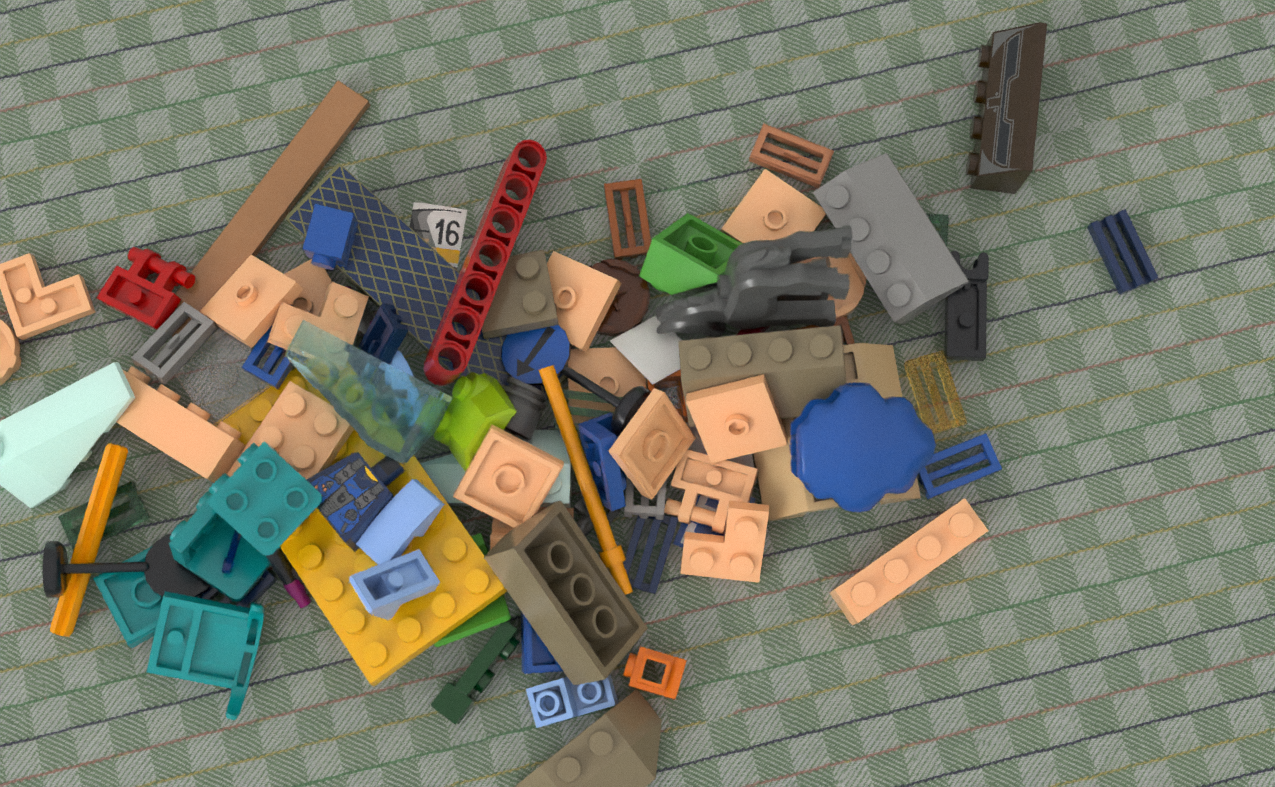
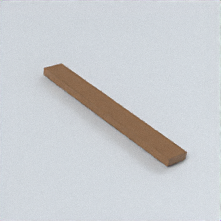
M339 80L335 83L193 269L191 274L195 275L196 278L194 285L189 289L180 286L176 291L175 295L182 299L177 308L185 302L197 311H200L250 255L256 257L369 108L370 103L367 99ZM189 317L172 336L178 334L192 318Z

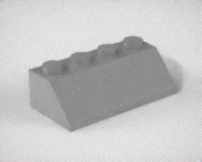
M887 153L843 171L813 192L835 228L850 225L853 236L850 253L894 323L906 324L969 283L966 275Z

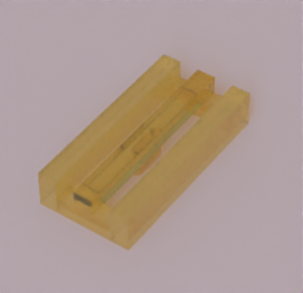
M943 350L905 361L904 366L922 421L932 430L933 435L965 426L967 420ZM931 362L936 363L954 417L953 420H948L929 364ZM918 366H921L940 424L935 425L916 368Z

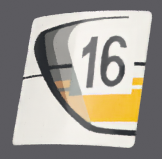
M414 202L409 227L457 270L467 210Z

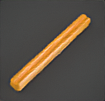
M109 443L105 447L70 564L95 562L128 455V448L122 445ZM91 573L66 575V590L59 597L50 632L69 637L73 633Z

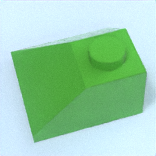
M687 213L652 239L639 277L650 282L655 289L671 295L716 283L717 276L725 274L727 262L732 252L743 243Z

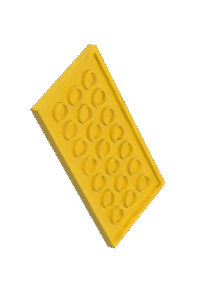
M308 359L288 373L278 390L270 385L213 425L217 427L220 421H223L242 433L238 441L247 445L289 381L352 416L358 422L331 465L352 453L358 452L369 466L373 467L391 453L405 470L402 475L387 486L394 496L412 479H417L444 503V506L423 537H414L401 555L403 556L420 549L439 579L440 584L435 591L401 604L390 620L369 614L349 581L351 575L378 564L361 548L354 552L342 540L317 507L280 546L368 682L375 687L502 596L507 590L484 559L485 555L370 391L362 387L357 373L349 361H347L346 367L340 371Z

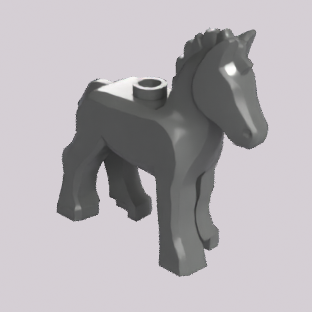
M850 225L823 231H797L787 237L775 240H755L739 245L728 259L725 274L717 276V288L692 295L688 298L674 300L657 308L655 315L661 323L657 327V334L680 332L684 334L720 336L726 329L725 323L742 330L797 324H811L819 327L834 326L836 322L834 300H828V295L830 294L835 299L845 300L849 291V274H838V268L817 267L796 262L815 257L848 258L853 237Z

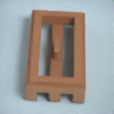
M763 123L749 161L820 188L834 151ZM768 137L822 158V162H816L793 151L765 142V139ZM762 150L764 152L785 159L807 169L813 170L817 172V174L811 173L809 171L803 170L786 162L780 161L778 159L760 153V151Z

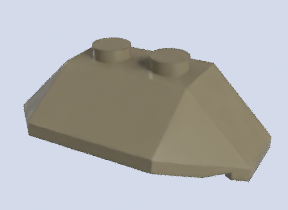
M636 689L515 787H646L656 779L662 720L638 689Z

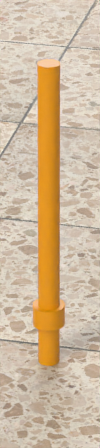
M554 365L540 369L539 373L602 550L598 552L600 559L606 568L608 567L610 574L623 593L627 595L633 592L623 564L626 558L622 546L616 544Z

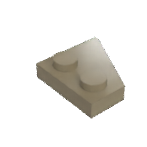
M544 250L509 257L482 326L484 339L559 325Z

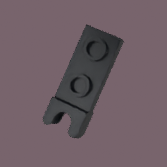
M951 251L969 283L945 298L944 359L984 361L986 359V281L988 280L989 257L985 252L980 253L978 259L973 263V269L968 270L960 264V254L957 251Z

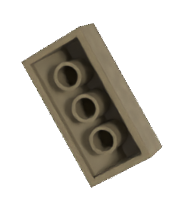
M841 325L678 341L681 382L689 427H696L686 404V393L764 374L780 418L790 419L799 417L809 401L813 399L825 400L837 387L847 383Z
M561 500L554 502L508 532L484 556V559L573 685L605 680L648 629Z

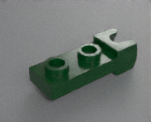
M503 622L456 684L447 682L431 706L452 723L459 725L476 703V700L471 697L475 690L482 693L496 675L491 671L500 657L506 661L519 645L520 641L515 637L520 631L509 622Z

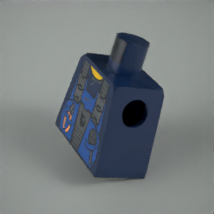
M356 452L308 478L307 481L322 495V502L317 508L342 540L356 552L359 549L356 543L394 497L387 486L402 475L405 470L391 453L373 467H370L364 458Z

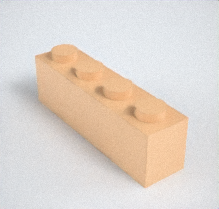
M133 366L127 372L123 370L135 398L116 423L213 483L224 473L227 474L246 446L238 441L242 433L223 421H220L218 426L215 427L207 422L211 414L190 402L187 408L177 403L181 396L160 384L157 390L150 387L148 383L152 378Z
M964 498L829 593L851 625L857 624L988 532V529Z

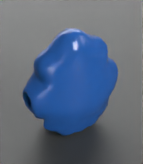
M854 382L840 385L827 399H813L809 401L800 416L790 423L791 438L789 449L791 454V472L803 482L805 488L815 498H832L840 508L850 512L870 511L887 493H906L913 486L918 473L932 458L936 447L932 430L917 416L913 404L905 397L882 398L879 392L869 383Z

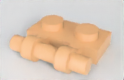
M687 450L676 465L671 482L672 488L685 491L683 500L680 502L668 498L664 513L678 517L679 522L690 524L693 521L712 527L713 532L724 534L729 501L750 502L758 469L728 460L711 463L708 455ZM698 495L718 500L716 512L696 506Z

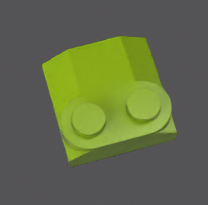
M471 372L466 377L462 376L457 380L451 399L444 409H440L435 414L431 424V429L434 430L433 437L436 441L449 447L453 456L466 472L491 425L504 430L517 411L496 378L486 373L479 375Z

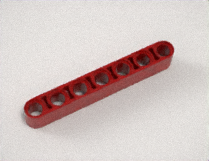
M528 139L519 142L502 166L424 362L425 376L435 385L445 386L454 382L468 365L546 164V151L537 141ZM519 158L528 161L531 168L522 165ZM506 190L513 191L519 200L510 198ZM493 222L503 225L506 233L497 231L493 226ZM479 255L489 257L493 266H486L482 263ZM465 288L474 289L479 294L480 300L471 299L467 295ZM452 322L462 324L467 331V335H460L455 332ZM438 357L448 358L453 364V370H445L441 367Z

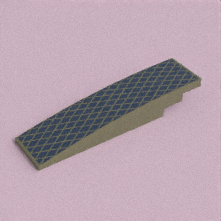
M338 163L296 205L285 219L306 238L315 204L354 213L358 221V227L347 267L335 265V267L362 294L369 296L368 299L378 308H380L382 303L394 305L396 308L395 314L400 315L403 319L401 324L406 325L409 329L407 335L428 353L460 273L367 187ZM465 288L467 295L471 299L480 300L479 294L474 289ZM452 322L455 332L460 335H467V331L462 324ZM481 329L468 365L456 379L458 380L462 376L466 377L471 372L479 375L486 373L496 378L502 388L504 385L508 386L509 383L506 380L512 376L506 371L501 359L502 345L507 335L484 339ZM438 357L440 365L446 370H453V364L448 358ZM563 374L558 376L560 385L568 378ZM531 385L546 393L544 385Z

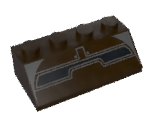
M1038 22L995 31L992 33L987 44L980 46L977 67L983 68L982 81L977 80L973 98L974 103H979L978 116H973L970 126V139H975L974 152H969L966 163V175H971L970 188L1016 194L1032 172L1047 23Z

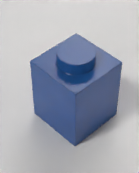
M315 204L303 245V251L308 258L312 259L311 263L313 265L329 270H334L335 265L347 267L358 227V221L354 213Z

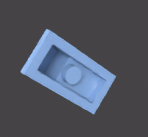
M420 549L353 574L349 578L351 585L369 614L386 620L393 618L401 604L435 591L440 584L439 579Z

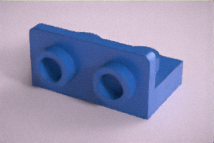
M611 412L579 423L578 427L581 444L602 504L610 511H614L626 506L624 490L626 489L627 479L624 471L608 452L619 437L613 433L611 428L613 416Z

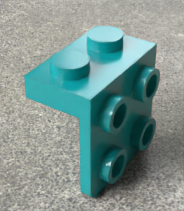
M263 442L260 446L252 443L237 459L241 466L231 476L224 473L208 489L212 496L206 503L261 554L269 556L322 502V495L267 442Z
M207 491L200 498L196 506L197 511L189 521L183 520L175 527L170 536L171 542L169 546L175 561L232 601H241L271 564L265 555L261 554L206 503L212 496Z

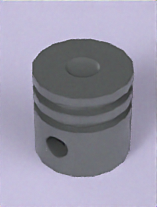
M508 377L506 382L509 385H504L503 389L517 412L512 416L505 429L530 440L542 416L539 411L545 410L546 405L544 401H549L548 396L543 391L525 382Z

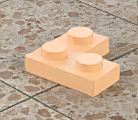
M30 253L0 264V289L17 338L25 340L96 313L86 283L81 275L77 274L45 286L36 259Z
M332 282L328 285L318 316L282 303L279 306L267 342L341 371L346 367L369 296Z
M729 501L724 536L685 532L680 574L759 583L769 505Z

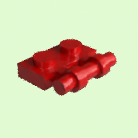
M133 247L128 252V260L133 262L130 269L127 271L116 266L96 298L103 304L158 330L173 314L182 300L172 293L173 288L181 285L189 289L194 285L196 278L195 275L187 272L185 266L175 261L168 263L161 259L160 254L150 249L141 250ZM156 273L159 275L154 283L146 280L149 274Z

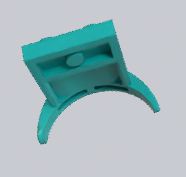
M165 591L146 672L230 688L231 694L226 718L236 720L245 699L257 654L265 615L264 605L252 602L251 607L247 608Z

